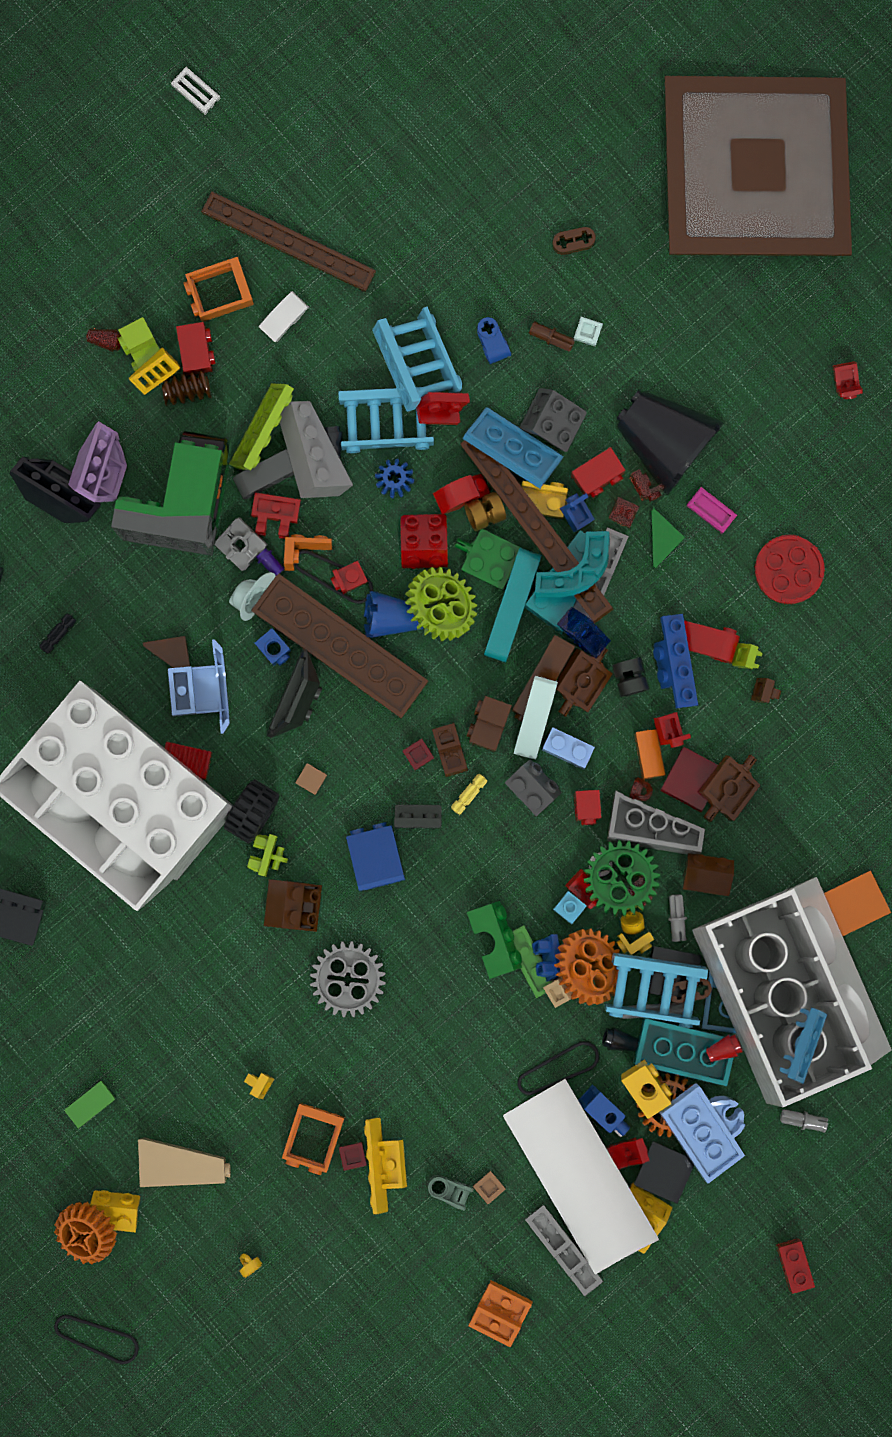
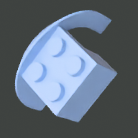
M212 640L214 666L168 669L172 716L219 712L221 734H224L230 724L222 647L215 640Z

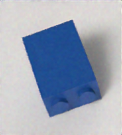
M386 822L373 825V830L364 832V828L350 831L351 836H347L346 839L359 891L405 880L392 825L387 826Z

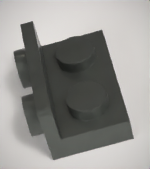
M395 805L394 827L441 828L442 807L441 805Z

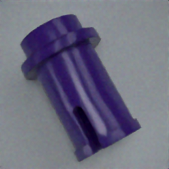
M265 548L257 555L256 558L259 560L257 563H262L269 572L274 573L276 576L285 567L271 554V550L268 551Z

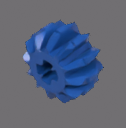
M395 459V465L392 466L390 460H386L388 468L380 465L378 469L383 474H375V478L381 480L376 483V487H384L381 491L383 495L390 491V498L392 499L395 496V492H398L401 498L403 497L402 489L406 492L411 491L407 484L414 483V479L409 477L413 474V470H406L408 466L406 462L399 467V459ZM392 474H395L396 477H401L398 478V483L388 480L391 479Z

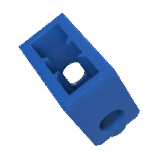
M593 1084L578 1099L582 1108L607 1132L611 1133L614 1130L622 1137L630 1129V1126L623 1120L626 1116Z

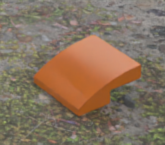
M490 1280L468 1326L511 1347L533 1301Z

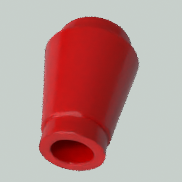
M729 1034L710 1046V1048H707L706 1052L710 1061L713 1062L738 1057V1054L743 1052L737 1035L730 1036Z

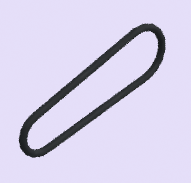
M299 551V555L306 553L338 568L345 567L311 551ZM295 563V568L350 602L356 604L366 602V598L354 600L342 592L336 591L335 588L301 569ZM366 577L370 587V591H373V584L370 581V579Z
M582 1041L574 1044L523 1073L518 1079L517 1085L519 1090L525 1095H533L554 1086L564 1079L569 1080L592 1070L599 1062L598 1049L590 1042ZM588 1045L595 1051V1062L584 1070L534 1091H525L521 1086V1081L525 1076L578 1046Z
M62 1315L55 1322L54 1329L58 1336L116 1363H130L138 1355V1343L129 1334L70 1315ZM67 1318L127 1337L133 1341L135 1353L128 1360H118L61 1334L58 1330V1323L62 1319Z

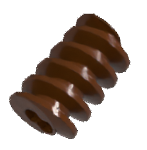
M202 370L199 372V378H196L194 373L191 372L190 379L188 380L184 374H181L180 381L174 375L172 376L171 383L167 379L162 383L166 407L168 406V400L171 401L172 405H176L177 398L180 399L182 404H185L187 396L191 402L195 401V395L200 400H203L205 393L210 399L212 398L208 377L205 376Z

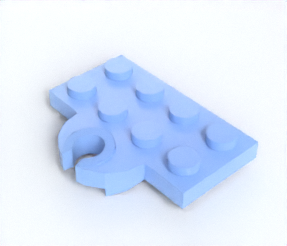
M695 1083L672 1100L671 1105L659 1112L707 1184L745 1156L734 1139L745 1127L743 1110L739 1107L735 1109L731 1116L725 1117V1113L729 1108L738 1105L734 1099L727 1096H715L708 1100L701 1087Z

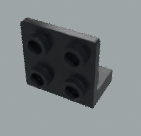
M0 888V937L33 946L47 901Z

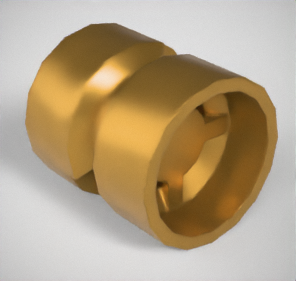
M496 492L483 496L481 501L475 499L464 504L467 518L474 531L488 527L489 522L496 524L506 519L503 503Z

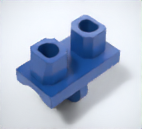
M551 934L532 944L533 953L543 957V962L536 964V974L540 977H546V982L554 981L555 978H558L555 974L560 972V968L554 966V964L560 962L555 955L562 953L558 949V934Z

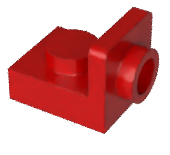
M358 561L339 570H333L334 577L330 578L336 591L341 589L343 594L368 583Z

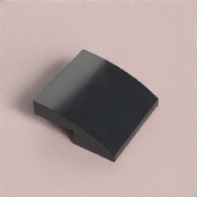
M652 946L650 958L699 966L701 961V955ZM654 971V975H651L648 993L662 995L665 980L662 972ZM677 975V978H674V982L686 980V976ZM676 986L675 991H672V995L680 999V995L686 993L687 989L682 990L679 989V986Z
M653 1141L648 1152L650 1161L643 1163L634 1185L678 1204L694 1164L688 1156Z

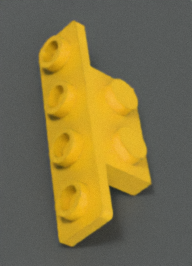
M378 1117L366 1119L364 1133L367 1137L368 1148L366 1157L369 1161L368 1180L371 1184L370 1204L373 1208V1214L388 1212L387 1189L407 1187L403 1140L382 1141L381 1119Z

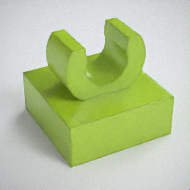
M738 643L732 665L738 668H759V665L754 662L756 656H762V653L758 651V646Z

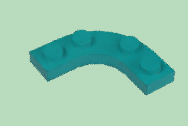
M586 532L583 559L571 570L563 572H537L536 597H567L579 594L593 586L601 578L608 564L610 532Z

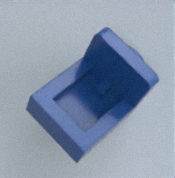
M577 493L565 500L567 504L560 508L573 532L595 520L584 502L588 498L587 493L581 496Z

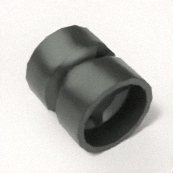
M641 658L612 665L615 678L620 680L617 684L620 697L649 690L647 678L642 676L644 667ZM633 672L635 677L627 679L626 674Z

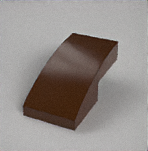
M452 723L432 729L445 776L449 777L468 771L455 724Z

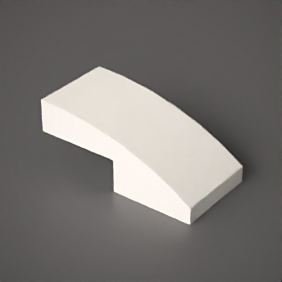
M292 291L259 325V328L274 342H278L291 325L300 319L309 306Z

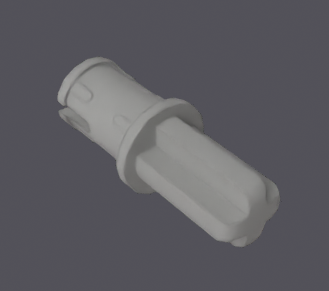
M680 894L670 895V918H668V921H671L672 941H686L685 920L687 917L684 916L683 896Z
M785 1109L782 1110L780 1115L782 1123L799 1126L801 1130L806 1128L823 1133L827 1130L828 1118L813 1116L806 1111L799 1113Z

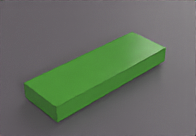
M523 925L513 931L514 944L522 957V968L520 969L535 997L538 998L546 993L543 987L552 981L546 982V977L537 976L536 964L543 962L540 955L533 953V941Z

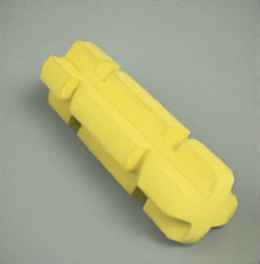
M481 774L476 775L472 780L473 783H470L458 797L459 800L452 804L451 809L460 815L466 809L465 806L470 804L480 792L479 789L483 788L487 783V779Z

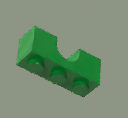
M500 901L468 911L467 914L474 934L487 932L495 940L494 950L490 954L482 956L489 979L522 968V957L520 952L516 950L514 933L508 927L506 921L507 913Z

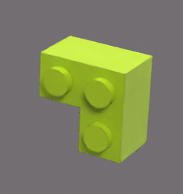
M143 317L119 329L121 337L117 339L125 354L129 355L131 353L134 359L131 365L136 372L160 349ZM164 360L161 362L164 367L168 365ZM157 366L153 368L157 373L161 371ZM149 371L146 373L149 377L152 376Z

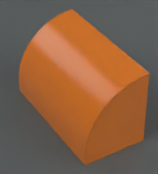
M657 730L636 732L634 737L642 780L665 776Z

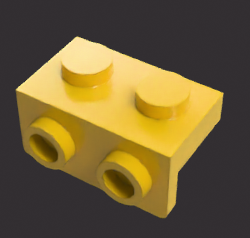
M95 1190L90 1206L97 1205V1210H104V1215L111 1217L109 1222L115 1224L114 1230L136 1233L140 1196L130 1193L122 1194Z

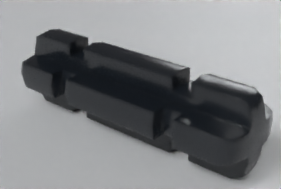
M66 613L61 618V623L58 622L47 635L48 638L39 644V648L45 653L49 654L54 649V644L57 645L68 632L67 629L76 623V619L70 614Z

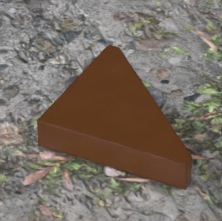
M186 636L143 643L146 649L171 667H190Z

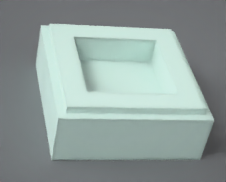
M581 317L574 340L595 347L603 324Z

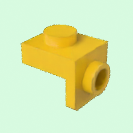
M648 932L629 944L621 933L617 936L619 941L616 943L624 954L628 952L629 955H632L638 950L642 954L652 947L650 942L655 939Z

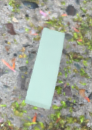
M538 676L534 677L513 754L536 760L558 682Z

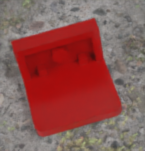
M446 515L401 516L402 568L448 567Z

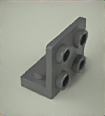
M539 388L519 428L526 433L536 434L558 449L567 452L587 412L556 391Z

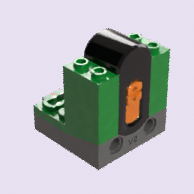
M183 431L179 442H175L163 507L158 502L146 501V504H144L140 499L118 497L115 503L111 528L123 541L213 556L229 469L227 463L229 440L225 437Z

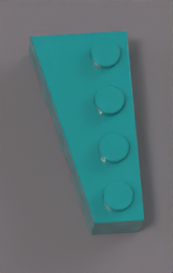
M581 530L567 547L579 563L584 556L586 534ZM534 592L525 604V609L562 635L576 598L574 595L567 597H536Z

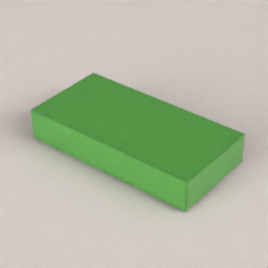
M100 1081L64 1111L79 1129L116 1098L104 1082Z

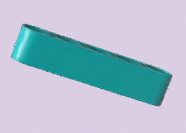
M519 548L484 656L506 663L542 556L541 554Z

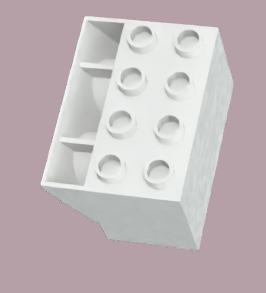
M82 681L77 683L0 775V797L136 911H139L173 879L178 880L224 825L233 807L229 801L175 758L101 694Z
M817 877L692 930L767 1104L785 1107L871 1070V1065L892 1050ZM812 1007L826 1013L827 1017L803 1084L788 1078L787 1074L780 1071V1067L788 1069L791 1066V1062L784 1059V1055L795 1056L796 1039L804 1030V1028L795 1024L796 1021L803 1023L807 1020V1015L801 1013L800 1009L810 1011Z

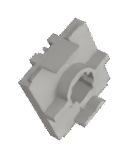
M240 517L232 522L231 526L226 529L214 544L241 571L246 570L257 555L268 545ZM238 539H241L246 545L242 550L235 544Z

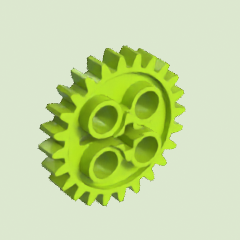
M431 567L428 571L423 570L414 577L413 581L408 585L410 590L405 593V595L410 597L405 601V604L411 606L407 613L414 614L411 622H419L417 629L425 628L424 635L431 632L432 639L439 636L441 641H444L446 638L452 641L455 637H461L474 624L473 618L477 613L473 609L477 607V604L472 603L471 600L476 596L469 595L468 592L472 588H465L466 580L459 581L458 573L451 576V570L448 569L443 573L442 567H439L436 571Z

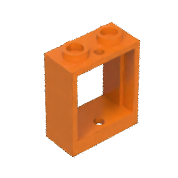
M238 257L185 274L187 281L183 283L187 295H192L195 302L191 304L195 317L200 316L202 322L254 305ZM233 270L242 299L204 312L195 283Z
M300 1103L282 1159L286 1160L285 1164L299 1168L301 1164L309 1167V1172L321 1175L322 1172L327 1173L345 1117ZM302 1115L335 1125L324 1163L290 1153Z

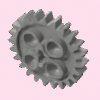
M351 941L349 948H346L344 942H341V949H338L333 944V952L330 953L324 949L326 957L318 956L317 959L321 962L320 965L312 966L318 970L317 973L310 974L311 977L316 978V982L311 983L310 986L317 987L318 989L313 993V996L321 995L318 1004L325 1001L327 1003L325 1010L333 1007V1015H336L339 1010H342V1017L346 1016L347 1011H350L352 1017H355V1010H359L361 1014H364V1006L370 1010L372 1009L371 1000L379 1002L375 996L376 993H384L379 989V985L386 984V982L380 980V977L386 973L379 972L378 970L383 963L376 964L374 962L378 955L369 956L371 948L365 952L362 951L363 944H360L357 949L354 948L353 941ZM339 959L344 963V970L341 973H335L332 970L331 964L334 960ZM358 962H363L367 965V973L363 976L357 975L354 971V967ZM349 972L352 978L368 979L369 983L351 982L349 986H346L345 981L329 980L327 976L344 977ZM332 983H338L341 986L342 991L339 996H332L329 993V986ZM359 985L364 988L365 995L363 998L356 999L353 997L352 989L354 986Z

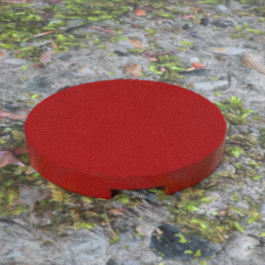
M782 535L772 539L761 549L756 558L754 570L757 584L768 598L782 604H797L809 599L819 589L824 578L825 567L820 551L811 542L797 535Z

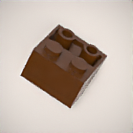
M269 880L264 926L317 932L322 885Z

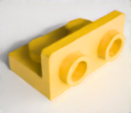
M522 481L521 487L543 516L563 519V513L560 508L565 505L568 488H563L564 484L550 482V485L544 484L539 489L529 481Z

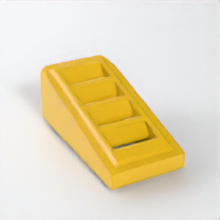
M162 347L129 377V380L145 395L180 369V366ZM163 360L168 364L166 367L161 364ZM155 366L161 370L159 374L153 369ZM148 371L154 376L152 380L146 374ZM142 376L148 384L144 385L139 378Z

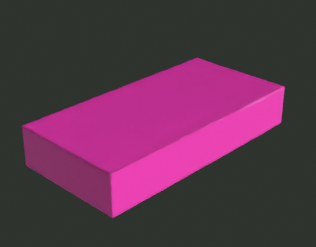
M702 487L686 505L722 534L737 516V514Z

